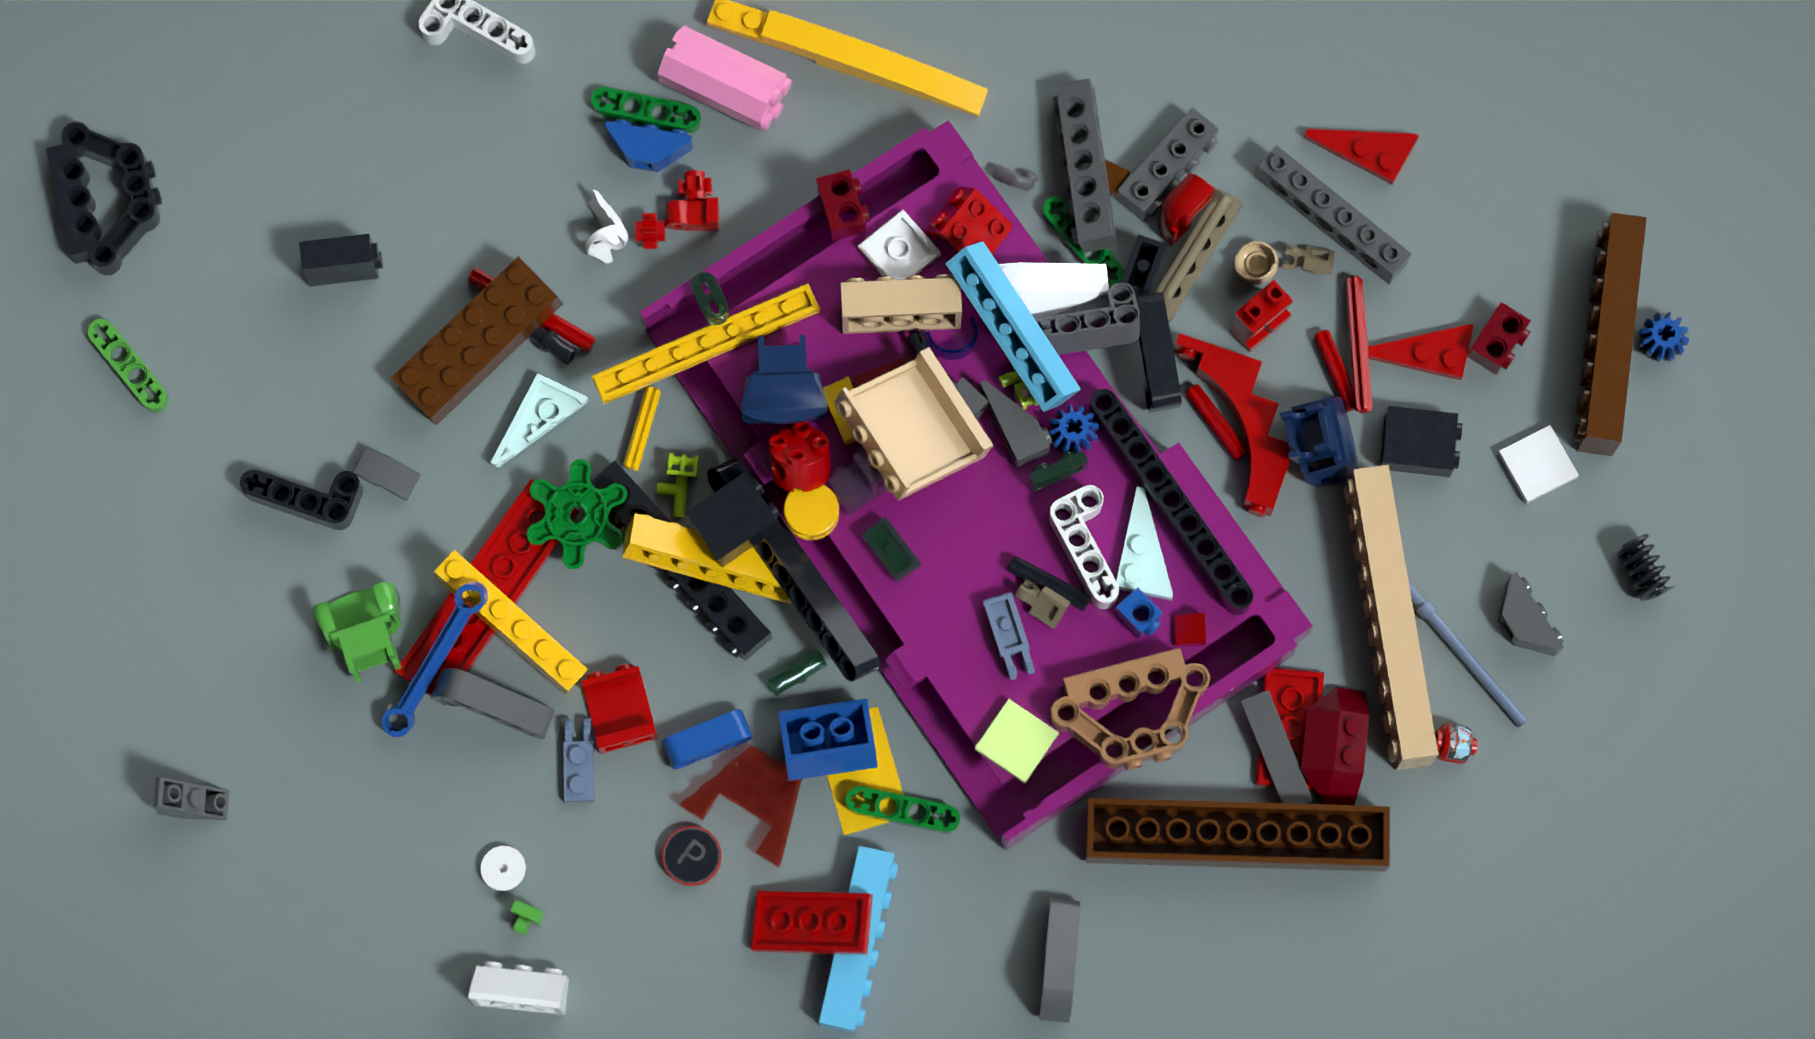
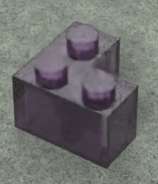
M862 445L855 450L856 455L853 456V464L847 468L845 466L837 468L830 474L831 478L828 479V488L836 495L838 503L847 516L888 491L884 478L878 469L872 466L868 459V454Z

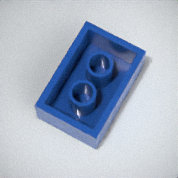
M867 699L778 712L789 781L878 767Z

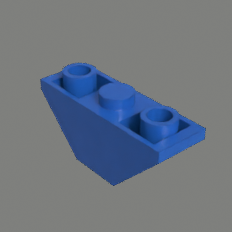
M625 120L606 121L607 136L630 168L660 172L692 151L693 148L692 135H688L683 130L673 129L671 132L662 131L654 125L646 124L638 127L632 126L630 122Z

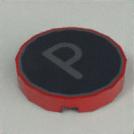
M686 826L676 830L667 838L662 850V862L666 873L675 882L684 886H697L708 883L717 874L721 866L722 851L718 840L710 831L701 827Z

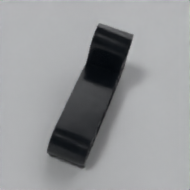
M1162 292L1136 296L1140 312L1139 344L1147 384L1145 386V396L1148 411L1156 412L1179 408L1182 404L1181 390L1164 295Z
M248 470L240 478V487L249 500L334 530H343L350 526L363 494V486L359 478L351 471H342L337 474L328 494L259 470ZM257 481H259L262 488L254 487L252 491L249 486L251 484L256 485ZM349 481L355 483V488L351 492L345 493L341 491L344 483ZM279 491H290L287 499L283 501L276 500V495ZM307 500H317V505L314 509H303V505ZM341 508L345 510L342 518L338 520L330 518L331 513L335 509Z

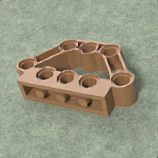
M1177 648L1063 678L1062 685L1066 697L1058 699L1053 704L1050 714L1051 723L1057 730L1068 732L1097 754L1100 762L1110 769L1125 767V770L1128 771L1142 767V762L1154 759L1155 763L1167 761L1172 758L1171 754L1181 751L1186 744L1188 738L1187 726L1198 698L1207 690L1210 674L1207 668L1201 664L1191 663L1185 665L1181 649ZM1152 672H1158L1163 676L1164 682L1160 685H1154L1149 682L1148 675ZM1191 674L1198 675L1202 680L1201 686L1191 687L1188 685L1186 677ZM1130 680L1133 682L1135 689L1129 693L1123 692L1119 688V682ZM1179 683L1180 686L1168 719L1161 726V729L1152 731L1148 728H1139L1135 730L1131 737L1124 739L1113 735L1081 710V708L1085 707L1100 710L1105 708L1111 700L1118 699L1122 702H1130L1138 696V693L1147 691L1154 695L1164 692L1168 685ZM1094 687L1102 688L1106 693V697L1102 700H1094L1090 696L1089 691ZM1062 708H1068L1073 711L1074 718L1070 721H1063L1059 718L1057 712ZM1169 729L1176 730L1180 734V740L1176 743L1167 741L1164 736L1165 731ZM1139 737H1145L1150 740L1151 748L1140 750L1136 747L1135 740ZM1110 745H1117L1121 748L1122 755L1118 758H1111L1107 755L1106 748Z

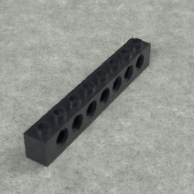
M613 461L591 480V484L597 489L607 488L614 483L621 484L626 488L627 500L621 505L613 507L610 511L611 514L608 516L618 529L624 527L627 530L635 513L650 515L655 519L671 523L616 461ZM652 566L657 572L661 570V568ZM662 569L669 576L666 581L676 593L682 591L687 596L686 604L696 615L701 612L708 620L705 623L706 626L716 637L721 634L727 641L725 647L735 658L740 655L744 661L748 660L772 639L770 630L730 587L705 581L702 589L693 590L689 587V584L695 579L694 577ZM716 599L722 600L725 603L724 608L718 612L709 609V604ZM734 621H740L745 627L740 633H732L728 630L729 625Z

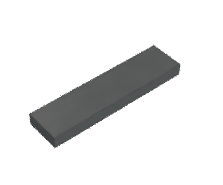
M1269 690L1241 700V706L1280 802L1293 804H1309L1313 802Z

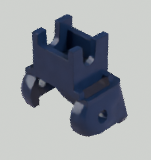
M800 335V345L764 346V336L758 337L759 372H753L752 376L746 377L741 404L742 421L748 424H791L808 420L809 422L825 420L828 417V404L821 382V375L814 373L813 369L807 370L806 335Z
M1341 397L1324 398L1291 407V411L1281 412L1280 418L1284 420L1290 452H1288L1289 459L1299 464L1306 483L1312 486H1328L1340 483L1350 478L1353 469H1359L1352 430ZM1333 457L1336 463L1334 466L1316 471L1307 465V463Z

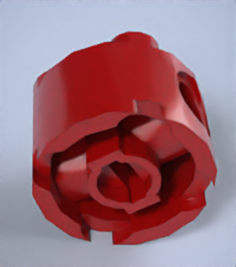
M808 422L795 423L793 427L781 430L770 438L772 479L779 487L794 492V488H801L802 492H810L820 488L828 481L831 471L829 440L823 432L811 427Z

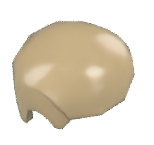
M1252 241L1243 245L1234 258L1236 273L1249 284L1260 285L1269 282L1275 276L1278 269L1277 253L1273 247L1265 242Z

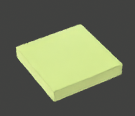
M1009 699L981 738L975 750L1025 784L1059 735V732Z

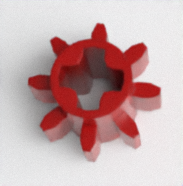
M687 171L683 174L684 179L677 180L679 197H685V201L706 200V195H713L711 177L705 178L704 171Z
M643 213V219L635 221L636 242H643L644 249H658V242H665V220H657V213Z

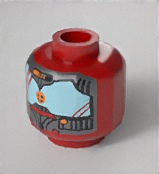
M1444 723L1439 729L1434 730L1438 760L1464 764L1470 755H1475L1477 739L1473 738V733L1468 726Z

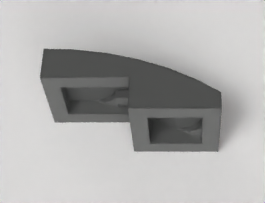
M365 447L352 471L363 480L376 487L380 486L404 501L408 500L421 476L420 473L368 447Z

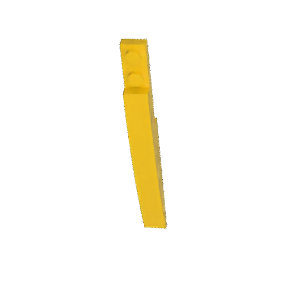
M715 0L707 20V26L816 60V65L978 117L988 92L987 88L911 58L777 11L770 10L767 13L730 0Z

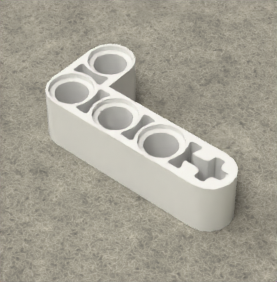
M432 0L420 17L419 28L422 37L430 45L443 43L455 27L515 63L526 64L534 58L535 47L532 37L528 32L473 0ZM445 2H455V5L450 9L442 8ZM476 15L480 17L475 23L466 22L469 16ZM432 24L440 26L435 32L426 31ZM496 29L504 31L499 37H492L490 35Z
M1087 485L1056 500L1050 508L1049 522L1087 594L1091 596V602L1099 609H1109L1117 601L1119 587L1085 524L1086 521L1100 513L1104 497L1098 487ZM1086 496H1091L1096 499L1097 505L1091 508L1086 507L1081 500ZM1060 509L1067 510L1071 518L1065 521L1059 520L1055 516V512ZM1079 535L1084 539L1085 543L1082 546L1076 547L1071 545L1069 538ZM1087 561H1093L1098 565L1099 569L1094 573H1089L1084 570L1083 564ZM1101 577V586L1104 591H1111L1109 598H1106L1105 595L1099 596L1100 585L1098 580Z

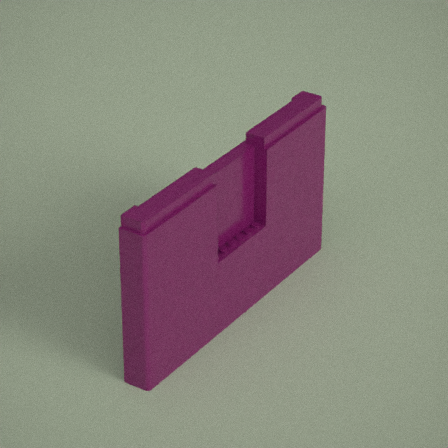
M948 120L931 132L926 127L922 128L851 174L852 178L858 177L862 190V195H858L860 205L866 204L870 221L866 222L865 233L832 241L821 200L817 196L639 313L645 332L656 348L808 283L820 307V312L765 335L764 346L800 345V335H806L807 370L813 369L814 373L821 375V382L824 388L846 377H849L852 382V377L906 356L909 362L915 360L907 338L915 332L919 336V331L843 334L841 282H847L851 278H862L864 282L876 281L877 278L883 277L858 249V245L900 211L904 210L941 252L940 257L917 274L918 276H923L924 279H936V276L942 274L953 275L945 263L958 252L946 240L932 239L925 230L930 225L931 217L937 211L943 209L948 202L947 198L950 193L959 187L976 188L1012 223L1011 232L992 255L998 264L1019 262L1049 263V261L973 157V153ZM837 187L832 192L835 195L841 196L847 193L848 190L844 187ZM847 213L842 215L840 219L843 222H852L856 217L853 214ZM961 288V329L923 330L930 348L937 355L939 363L951 381L958 383L964 378L980 393V382L986 380L1019 406L1018 401L1016 402L1014 385L1020 382L1002 388L998 379L999 376L1013 372V366ZM1076 307L1060 312L1058 315L1076 312ZM758 339L675 375L733 458L739 459L750 475L757 479L765 491V496L769 502H773L781 514V519L786 524L784 519V502L790 491L779 487L772 479L769 440L781 430L793 427L795 423L748 424L742 421L741 404L746 377L752 376L753 372H759ZM1087 351L1059 355L1081 388L1080 391L1060 406L1045 412L1042 411L1039 405L1033 406V404L1026 406L1027 409L1025 411L1038 420L1041 428L1046 427L1049 431L1053 428L1049 425V421L1051 418H1057L1056 411L1058 409L1063 410L1067 414L1068 405L1073 406L1074 412H1078V408L1083 406V415L1085 416L1090 413L1089 406L1092 395L1099 389L1111 390L1120 400L1251 587L1253 600L1246 613L1233 615L1226 610L1148 497V504L1173 592L1171 601L1147 596L1163 612L1159 620L1162 625L1151 636L1145 633L1139 639L1115 614L1116 607L1132 593L1129 591L1119 590L1116 603L1109 609H1099L1095 607L1091 600L1085 610L1069 605L1055 629L1031 615L1029 612L1032 605L1015 596L1018 588L1024 584L1025 580L1008 571L1009 563L1014 556L1087 593L1049 522L1050 508L1056 500L1087 485L1098 487L1102 491L1104 498L1100 513L1086 521L1085 524L1115 580H1117L1136 488L1140 487V485L1100 428L1094 432L1098 435L1096 442H1090L1091 449L1089 451L1084 450L1080 446L1079 455L1076 456L1074 454L1073 448H1069V452L1064 455L1062 453L1064 445L1062 444L1054 448L1053 442L1056 438H1051L1052 443L1049 444L1050 450L1048 455L1016 469L989 410H987L977 420L993 444L987 455L983 459L898 501L895 495L886 488L884 478L878 469L870 463L868 454L862 444L855 441L845 445L829 406L828 417L825 420L818 422L805 421L811 427L823 432L829 440L831 471L830 477L824 485L830 488L837 497L839 520L835 529L822 539L804 540L794 534L793 536L878 656L880 671L1005 850L1125 770V767L1117 769L1105 767L1100 762L1097 754L1068 732L1059 731L1052 725L1050 714L1053 704L1058 699L1066 697L1062 685L1063 678L1180 648L1185 665L1191 663L1201 664L1207 668L1210 674L1209 685L1206 692L1198 698L1187 726L1189 727L1269 671L1291 658L1296 651L1297 643L1307 637L1313 627L1180 443H1176L1160 454ZM1105 400L1095 403L1096 407L1102 411L1111 408L1110 403ZM1116 424L1112 427L1113 431L1119 435L1128 432L1127 428L1122 424ZM1069 426L1068 433L1074 431L1076 432V434H1078L1079 428L1076 427L1075 429H1072ZM1133 448L1129 451L1130 455L1135 459L1145 456L1144 452L1139 448ZM1156 472L1146 474L1149 482L1157 483L1162 480L1161 476ZM1086 496L1081 500L1086 507L1091 508L1097 505L1096 499L1091 496ZM1173 496L1163 498L1164 504L1168 507L1178 505L1177 499ZM1060 509L1055 512V516L1059 520L1065 521L1071 518L1067 510ZM1184 520L1180 522V527L1184 531H1193L1195 529L1192 521ZM1079 535L1069 538L1071 545L1076 547L1082 546L1085 543L1084 539ZM1201 544L1197 547L1198 553L1203 556L1212 554V549L1206 544ZM1087 561L1083 564L1084 570L1089 573H1094L1099 569L1098 565L1093 561ZM1216 569L1214 571L1215 577L1219 580H1227L1229 578L1228 572L1224 569ZM1101 577L1098 580L1100 585L1099 596L1105 595L1106 598H1109L1111 591H1104L1101 586ZM1009 592L1013 595L1029 643V654L1035 673L1028 675L1023 666L1021 653L1013 655L1011 659L1017 671V679L1014 680L1009 679L1004 660L1000 658L982 603L983 600ZM1234 593L1231 595V599L1235 604L1242 605L1246 603V598L1243 594ZM1137 609L1132 613L1133 617L1140 622L1146 621L1149 618L1148 613L1143 609ZM1206 613L1205 646H1175L1174 616ZM1152 672L1148 675L1149 682L1154 685H1160L1164 682L1163 676L1158 672ZM1191 674L1186 677V681L1191 687L1201 686L1202 680L1198 675ZM1130 680L1119 682V688L1123 692L1129 693L1135 689L1133 682ZM1179 683L1168 685L1164 692L1153 695L1147 691L1138 693V696L1130 702H1122L1118 699L1111 700L1105 708L1100 710H1094L1089 707L1081 708V710L1113 735L1124 739L1131 737L1135 730L1139 728H1148L1152 731L1161 729V726L1168 719L1180 686ZM1094 687L1089 691L1090 696L1094 700H1102L1106 697V693L1102 688ZM1009 699L1059 732V735L1025 784L975 750V747ZM1062 708L1057 712L1059 718L1063 721H1070L1074 718L1073 711L1068 708ZM1169 729L1165 731L1164 736L1168 741L1179 733L1176 730ZM1139 737L1135 740V745L1138 749L1148 750L1151 748V742L1147 738ZM1110 745L1106 748V753L1111 758H1118L1122 755V750L1117 745Z

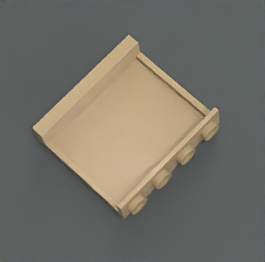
M930 347L920 351L915 360L851 391H848L846 387L843 388L834 401L839 415L846 419L852 429L855 440L862 444L868 454L870 463L878 469L884 478L886 488L895 495L898 501L983 459L993 446Z

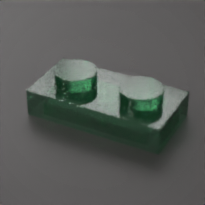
M1071 451L1058 458L1059 462L1052 465L1043 463L1034 467L1028 477V484L1032 492L1087 469L1088 460L1084 451L1075 454V451Z
M886 517L862 533V538L897 584L921 567V562Z

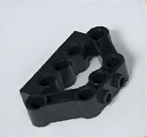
M71 122L63 128L61 133L63 144L46 148L69 254L75 264L90 261L100 274L112 275L121 268L124 257L145 233L154 230L160 222L158 205L162 204V198L159 188H154L152 178H156L155 168L152 161H147L137 144L132 142L121 143L89 130L84 123ZM85 136L81 143L72 144L75 137ZM84 156L122 171L125 174L122 179V188L129 200H131L128 210L100 241L102 228L93 215L96 209V202L87 188L90 182V175L84 164L80 161V157ZM131 156L137 157L134 164H125L127 158ZM72 171H81L80 175L77 178H68L69 174ZM134 184H144L141 190L137 192L131 191ZM79 197H87L83 205H74ZM141 210H150L147 217L137 218ZM87 223L93 224L90 231L86 233L80 232L83 225ZM112 253L108 261L99 262L102 254Z

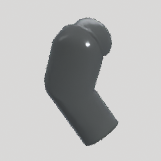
M998 165L993 172V178L1009 186L1026 191L1035 187L1034 183L1038 179L1037 175L1030 170H1026L1023 172V175H1020L1001 165Z

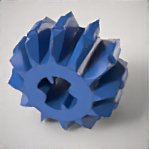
M1659 312L1655 313L1653 320L1647 318L1643 323L1645 328H1641L1639 331V335L1644 338L1639 343L1640 347H1649L1646 352L1648 357L1653 352L1656 353L1657 362H1660L1664 355L1669 361H1673L1675 354L1682 355L1685 351L1683 346L1689 343V338L1684 336L1688 332V327H1679L1682 321L1681 317L1676 318L1675 321L1671 320V312H1667L1664 319ZM1660 334H1667L1666 339H1669L1667 341L1662 340V335Z
M1068 405L1067 414L1063 410L1058 409L1056 411L1057 418H1051L1049 421V425L1053 428L1048 432L1051 438H1056L1053 446L1057 448L1063 444L1062 453L1064 455L1069 452V448H1073L1076 456L1079 455L1080 446L1084 450L1089 451L1091 449L1090 442L1097 441L1098 435L1094 432L1098 430L1099 425L1098 423L1091 422L1094 418L1092 412L1085 416L1083 415V406L1078 408V412H1074L1073 406ZM1069 426H1070L1072 429H1075L1076 427H1078V428H1079L1078 434H1076V432H1074V431L1071 432V433H1068V428H1069Z

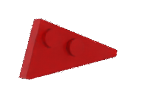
M1307 129L1303 139L1393 185L1415 146L1419 135L1415 133Z
M1467 324L1369 346L1368 357L1370 360L1462 380L1474 325Z

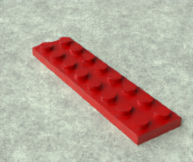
M531 479L471 562L475 569L515 604H517L560 542L556 539H550L541 545H534L527 539L528 528L532 524L541 521L545 516L544 505L534 499L530 493V487L534 482ZM576 508L571 511L573 522L580 514ZM451 592L400 663L402 668L395 670L398 676L411 683L456 607L455 596ZM473 613L440 669L454 668L469 672L496 632ZM439 671L426 691V694L431 696Z

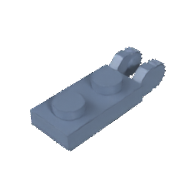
M1009 592L983 600L982 603L1000 658L1004 660L1009 679H1017V671L1011 656L1019 653L1022 655L1023 666L1027 674L1035 673L1029 654V643L1012 593Z
M584 718L582 723L584 741L573 742L574 723L572 719H565V742H563L565 803L595 802L594 742L592 741L591 718Z

